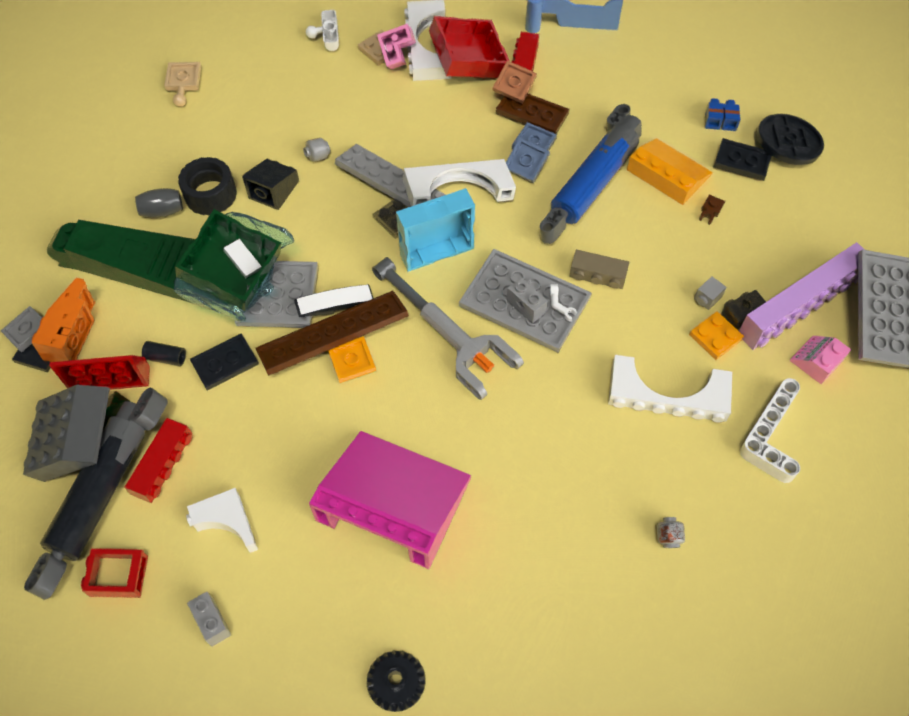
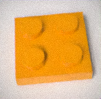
M718 311L689 333L715 360L744 338V335Z
M364 336L328 350L340 383L376 371Z

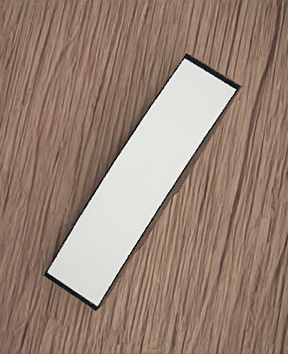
M369 284L307 295L296 298L294 303L299 317L334 314L336 310H346L373 299Z

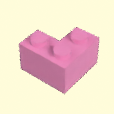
M408 24L377 35L386 65L390 69L405 65L406 62L402 48L416 44L412 28Z

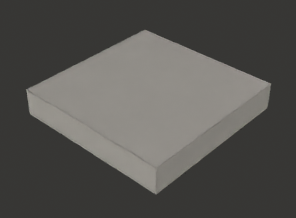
M29 306L6 325L1 332L22 353L32 344V337L37 333L42 317Z

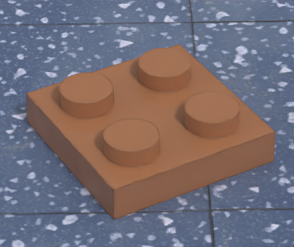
M507 61L493 86V91L523 103L537 77V73Z

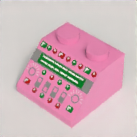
M812 336L790 361L822 384L844 361L851 349L834 337Z

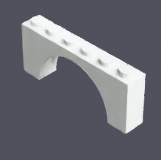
M444 0L407 2L405 18L408 19H405V22L412 28L416 44L407 46L408 51H411V53H408V61L412 63L409 64V73L413 74V81L451 79V76H446L438 54L426 50L418 42L420 34L431 26L434 16L445 17Z
M504 159L404 168L403 184L411 206L431 200V193L437 187L454 181L471 182L482 186L494 196L497 202L513 200L516 190L515 183Z
M615 355L609 405L618 408L629 407L638 411L649 410L658 414L669 413L678 417L689 416L694 419H710L714 422H726L731 414V371L712 369L707 385L700 392L688 397L671 398L654 392L642 382L635 368L634 357Z

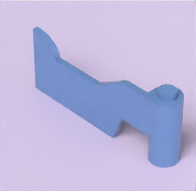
M527 0L525 29L529 33L539 32L542 13L556 14L561 27L618 30L623 0H609L604 6L574 4L569 0Z

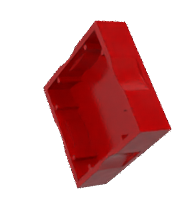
M433 17L429 34L446 76L499 77L506 62L510 60L499 41L498 33L492 20Z

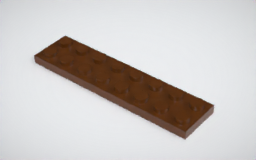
M390 291L258 346L255 349L269 376L406 318L409 315L395 292Z

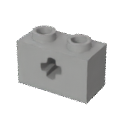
M522 277L508 287L507 301L531 323H534L546 313L548 300Z
M208 592L187 603L205 641L211 647L231 636L214 599Z

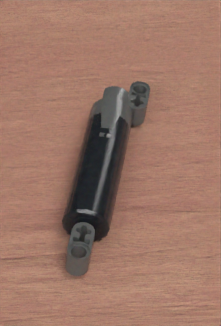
M153 388L146 389L140 396L137 404L129 401L123 402L117 415L110 417L102 431L97 464L81 469L40 542L42 548L48 552L42 554L37 560L25 582V591L43 600L48 599L55 591L66 570L67 563L62 559L70 561L79 559L145 436L144 431L155 427L168 403L167 398Z

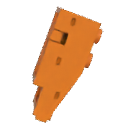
M75 278L47 310L45 316L42 317L37 333L32 337V344L42 360L50 362L77 360L95 321L91 314L95 301H93L94 299L91 292L88 291L84 279Z

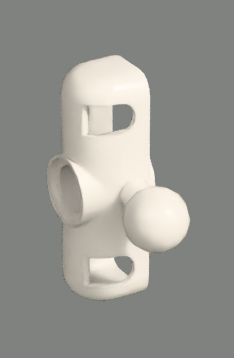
M324 10L321 12L322 26H308L305 32L309 38H315L317 34L323 33L325 48L328 51H335L339 47L336 11Z

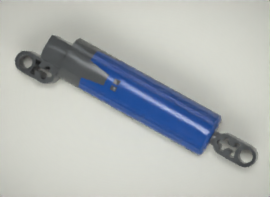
M620 104L612 111L607 118V134L551 201L550 206L552 210L539 225L542 242L546 244L555 242L565 230L566 223L576 224L638 146L639 137L642 135L641 120L631 115L629 105Z

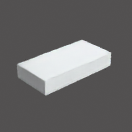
M240 239L224 247V252L245 279L262 268Z

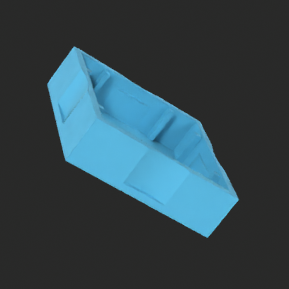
M466 188L396 211L400 256L408 272L474 249L473 224L475 222V204Z

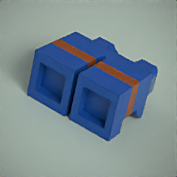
M712 98L705 113V129L720 130L721 128V130L737 131L741 119L739 105L735 104V100H727L724 104L719 103L718 99Z

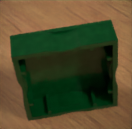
M214 209L201 227L196 240L189 245L175 266L176 277L245 311L280 255L282 243L257 230L250 229L239 221ZM238 239L242 241L262 266L258 272L246 279L224 252V247Z

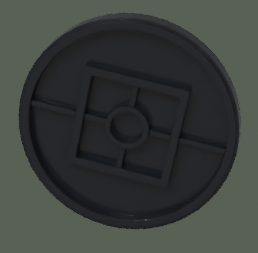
M769 115L760 122L757 128V139L762 148L774 158L795 165L810 164L816 161L824 150V140L819 131L806 120L794 115Z

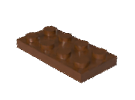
M527 94L523 103L504 96L496 108V113L523 124L528 122L557 134L570 109Z

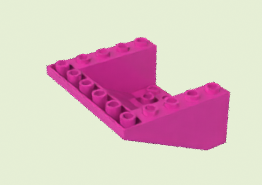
M360 431L321 481L309 505L316 522L335 529L339 519L408 548L410 562L430 569L469 484L471 475Z

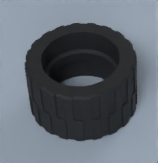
M201 157L187 163L180 171L178 184L188 208L193 210V212L200 215H210L214 209L222 212L227 210L235 201L237 194L236 186L230 168L224 161L218 158ZM210 181L220 182L219 185L211 190L196 191L197 187L203 183Z

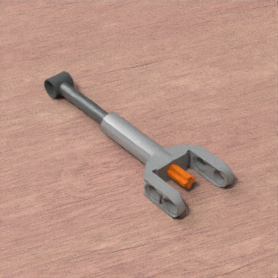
M385 257L372 267L373 273L379 280L382 281L386 278L421 311L420 316L457 350L456 378L479 400L487 396V391L483 383L468 368L476 363L486 373L490 372L495 365L484 356L489 348L511 368L518 369L524 364L521 356L498 335H482L471 338L437 305L432 302L428 303L395 272L396 266L388 257Z

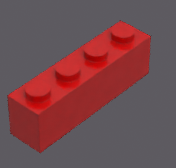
M521 32L520 38L516 39L515 48L517 49H514L513 59L515 60L511 62L533 71L540 34Z
M166 418L124 487L130 495L152 503L154 498L159 496L164 481L170 477L173 466L180 460L183 449L192 439V432L189 427Z

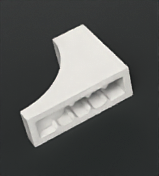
M236 488L187 506L189 514L186 515L190 527H195L197 532L206 529L227 530L240 537L250 553L258 550Z

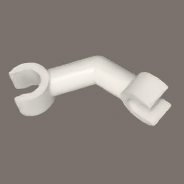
M550 284L552 308L562 313L567 321L572 322V317L568 313L576 316L577 310L560 304L558 301V284Z

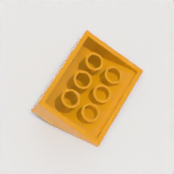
M657 138L640 146L630 156L627 167L629 172L682 205L688 201L713 173Z

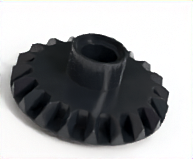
M393 650L384 653L376 658L367 674V689L371 699L377 706L386 711L400 712L407 710L418 702L424 692L425 673L418 659L404 651ZM393 675H400L402 680L399 684L393 685L390 683V678Z

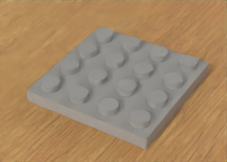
M275 261L246 310L243 311L237 308L236 326L304 328L311 325L312 316L299 317L294 300L315 294L318 263Z

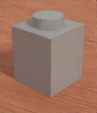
M712 276L697 290L694 299L699 305L709 310L723 297L727 287Z

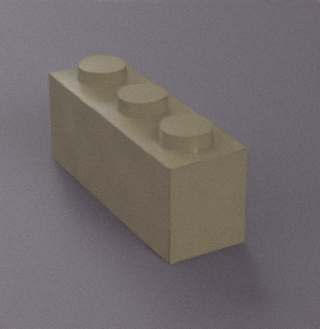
M576 249L569 277L623 289L629 261Z

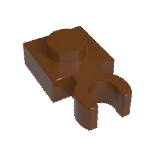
M709 194L701 209L703 212L700 215L699 221L706 217L709 219L708 224L710 225L713 222L714 216L718 217L725 201Z

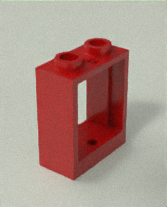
M91 548L90 555L86 558V574L81 581L82 591L89 597L141 598L148 555L143 550ZM100 558L132 559L127 587L95 586Z

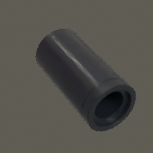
M146 341L142 347V357L150 361L182 366L186 358V350L182 347Z

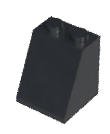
M265 159L242 176L248 198L276 210L281 208L299 182L296 169L270 159Z

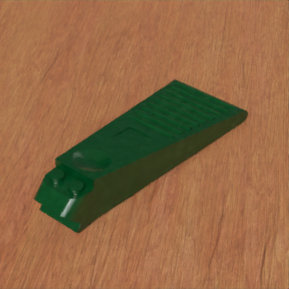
M78 220L77 223H66L58 228L47 247L48 255L58 261V266L76 269L221 312H226L227 308L230 307L229 303L176 277L175 266L189 245L196 239Z

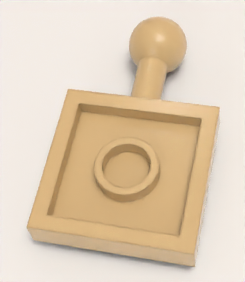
M168 62L164 87L166 91H177V94L173 97V103L177 107H182L186 104L184 90L199 89L202 68L200 62Z

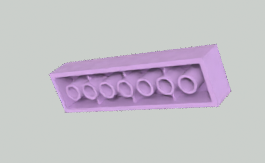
M856 242L747 314L739 330L744 335L743 341L752 350L759 346L762 348L769 342L770 338H777L785 328L790 329L793 327L798 319H805L811 313L810 311L813 309L816 311L822 307L825 301L828 300L830 302L833 300L838 292H845L853 282L855 284L858 283V252L865 249Z

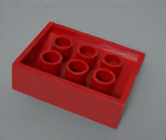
M115 356L50 362L49 364L67 389L75 385L108 387L110 390L149 386L150 366L145 357Z

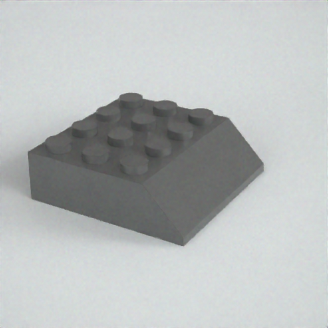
M75 385L39 400L36 405L35 420L32 423V434L28 442V453L24 461L23 475L46 482L97 464L110 388Z

